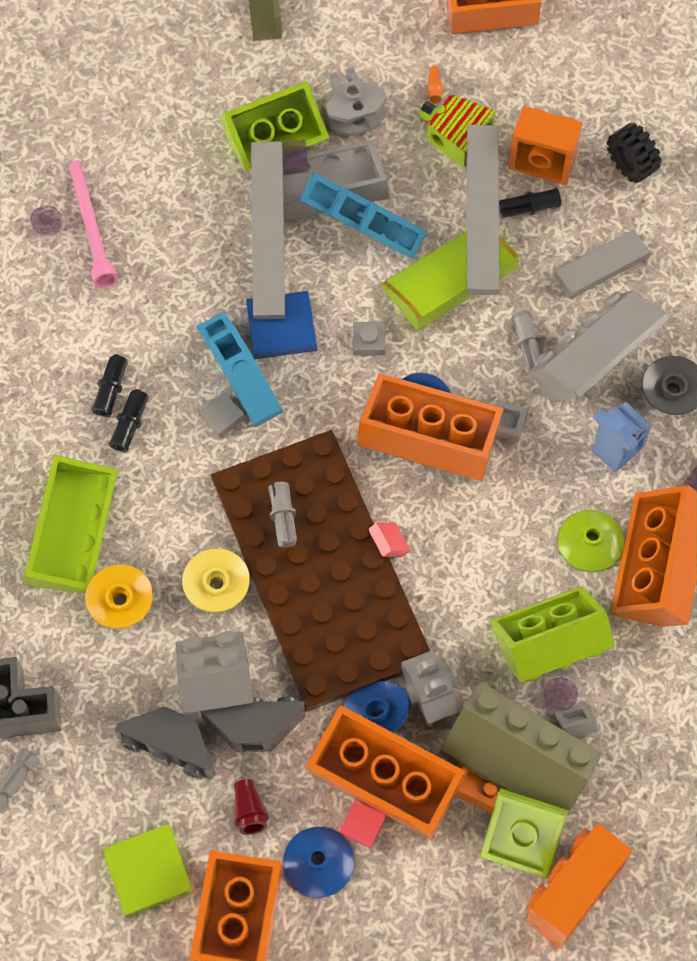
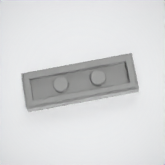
M633 229L556 269L554 276L570 299L648 259L651 252Z

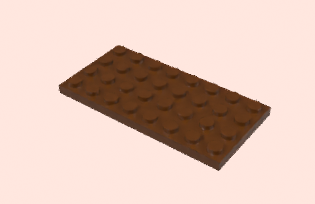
M332 430L210 474L307 712L349 696L354 691L378 681H387L403 674L401 662L430 651L389 557L381 555L369 532V528L374 523ZM275 482H287L290 487L292 508L296 510L294 524L297 541L293 547L281 548L278 545L275 522L270 519L272 504L268 487L269 485L274 486Z

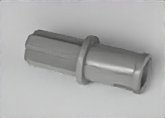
M522 310L513 314L511 319L519 339L517 347L522 349L527 369L530 371L537 365L535 362L536 358L543 353L540 346L542 338L536 333L531 312L529 310Z
M275 482L274 486L269 485L268 487L272 504L270 519L275 522L278 545L281 548L293 547L297 541L294 524L296 510L292 508L290 487L287 482Z

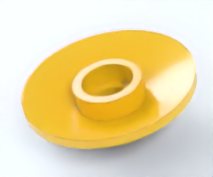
M124 564L112 565L100 570L90 580L85 593V603L91 617L100 625L110 629H125L139 623L149 612L153 601L152 586L146 575L139 569ZM119 596L127 598L123 605H116L114 603L115 599Z

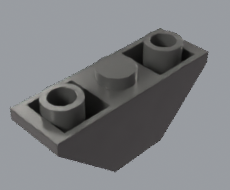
M253 697L254 703L200 711L202 720L236 752L272 751L305 718L304 701H298L295 697H280L276 702H263V699Z
M164 706L118 723L115 728V733L118 739L121 740L120 745L132 752L138 753L140 749L152 754L151 758L154 761L165 766H170L171 763L184 767L182 771L185 774L201 780L203 776L212 780L215 775L198 724L191 717Z

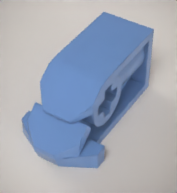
M624 402L618 408H612L608 413L601 409L594 415L593 419L599 426L592 452L616 473L645 447L651 424L627 402Z

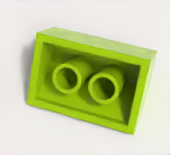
M308 81L234 108L219 116L229 145L244 171L251 169V142H282L283 156L329 139Z
M582 586L489 620L508 667L520 683L537 680L545 673L556 669L568 668L574 662L587 657H597L603 654L604 651L615 647L606 610Z

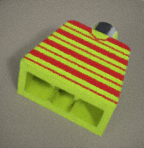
M451 95L441 107L426 101L420 109L419 117L429 122L427 140L464 168L467 164L468 125H494L496 111Z

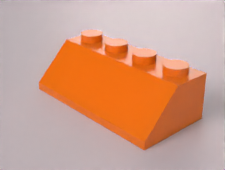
M379 373L359 422L357 445L482 481L492 454L504 408Z
M689 485L635 493L610 614L661 627L688 625L697 582V491Z
M339 705L305 766L309 775L387 815L392 820L431 841L445 818L465 774L464 770L342 705Z

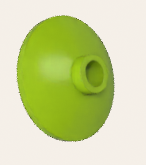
M584 510L574 513L564 521L558 535V546L564 559L571 566L585 572H600L612 567L620 559L625 543L620 525L608 514L596 510ZM595 533L598 539L595 541L589 540L587 534Z

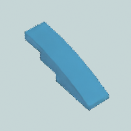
M312 172L298 199L411 259L415 257L427 231L315 172Z

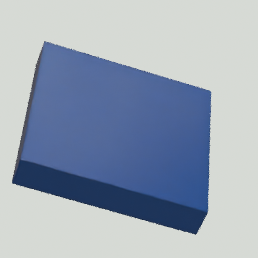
M308 291L285 294V319L254 320L253 298L246 299L254 359L317 351Z

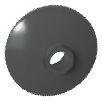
M665 356L655 360L646 369L642 380V389L647 401L655 409L670 415H683L697 409V364L681 356ZM676 387L679 392L672 393L667 388Z

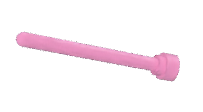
M75 160L70 163L69 167L94 259L91 270L94 285L99 288L114 285L118 280L116 268L106 259L82 165L79 161Z

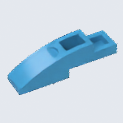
M222 312L197 325L200 335L220 366L254 427L256 428L283 413L267 380L226 313Z

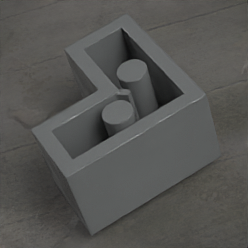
M17 657L0 659V738L62 731L60 698L54 686L25 689L24 670Z

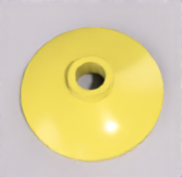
M209 549L197 554L187 564L182 577L183 590L187 599L196 608L209 613H221L236 607L245 598L250 584L248 568L244 561L235 553L225 549ZM215 580H220L223 582V586L220 589H213L211 583Z

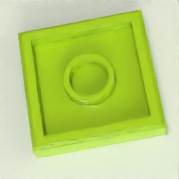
M500 788L480 858L548 879L569 810Z
M169 823L102 848L126 918L194 892Z

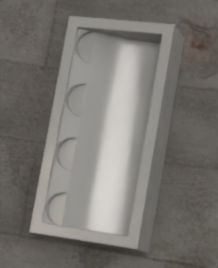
M372 140L283 160L284 222L322 213L298 200L312 172L352 191L370 202L389 198L388 180Z

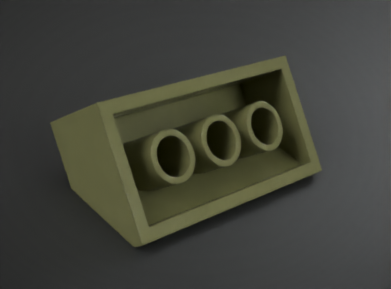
M481 682L462 708L439 752L459 765L469 768L471 772L486 781L493 782L498 788L569 810V812L592 776L603 754Z

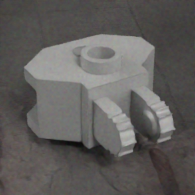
M353 67L347 68L346 78L348 82L343 84L340 83L336 72L330 73L328 77L334 94L325 104L326 124L329 131L350 137L376 129L386 116L384 104L387 101V97L383 88L364 83L363 78H358ZM359 119L363 120V124L361 125H355L353 123L355 121H358Z
M433 650L401 662V668L406 681L404 685L410 703L416 705L427 728L434 726V722L448 716L453 718L459 716L460 710L453 689L457 687L456 679L450 667L445 669L441 659L437 657Z

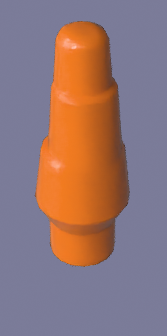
M436 65L430 67L427 93L429 94L430 102L435 104L441 101L443 86L439 76V69Z

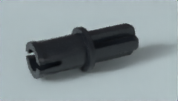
M557 187L536 193L526 191L525 195L500 200L499 212L502 217L506 218L526 213L534 215L536 211L555 207L559 208L561 206L560 192Z
M114 354L109 358L103 378L99 379L97 383L99 389L91 408L95 415L111 417L117 394L121 393L123 389L121 382L128 364L125 357Z
M135 389L130 392L123 412L119 413L116 417L118 423L108 443L114 450L124 453L128 452L136 429L142 425L140 418L149 399L148 394L142 390Z

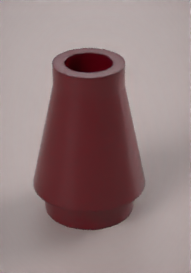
M252 779L237 781L233 785L235 792L234 825L239 828V832L243 835L260 833L267 828L269 815L255 788L254 781Z

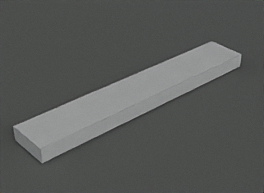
M468 125L467 294H499L498 126Z
M251 142L254 320L285 319L282 142Z

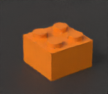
M523 106L512 135L509 169L567 186L577 158L583 122L576 121L568 116L562 117L551 114L539 108Z

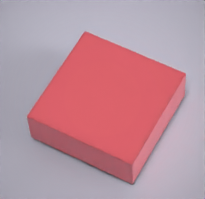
M376 522L369 528V532L383 557H403L411 551L396 523Z
M354 800L339 834L372 849L387 815Z

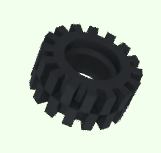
M628 123L610 135L606 142L609 146L607 151L612 154L610 159L617 164L615 167L622 171L621 174L624 177H628V181H634V183L641 182L661 167L660 163L662 162L661 157L657 156L660 154V151L654 147L656 145L654 139L651 141L649 139L650 134L647 131L643 132V127L637 126L636 123Z

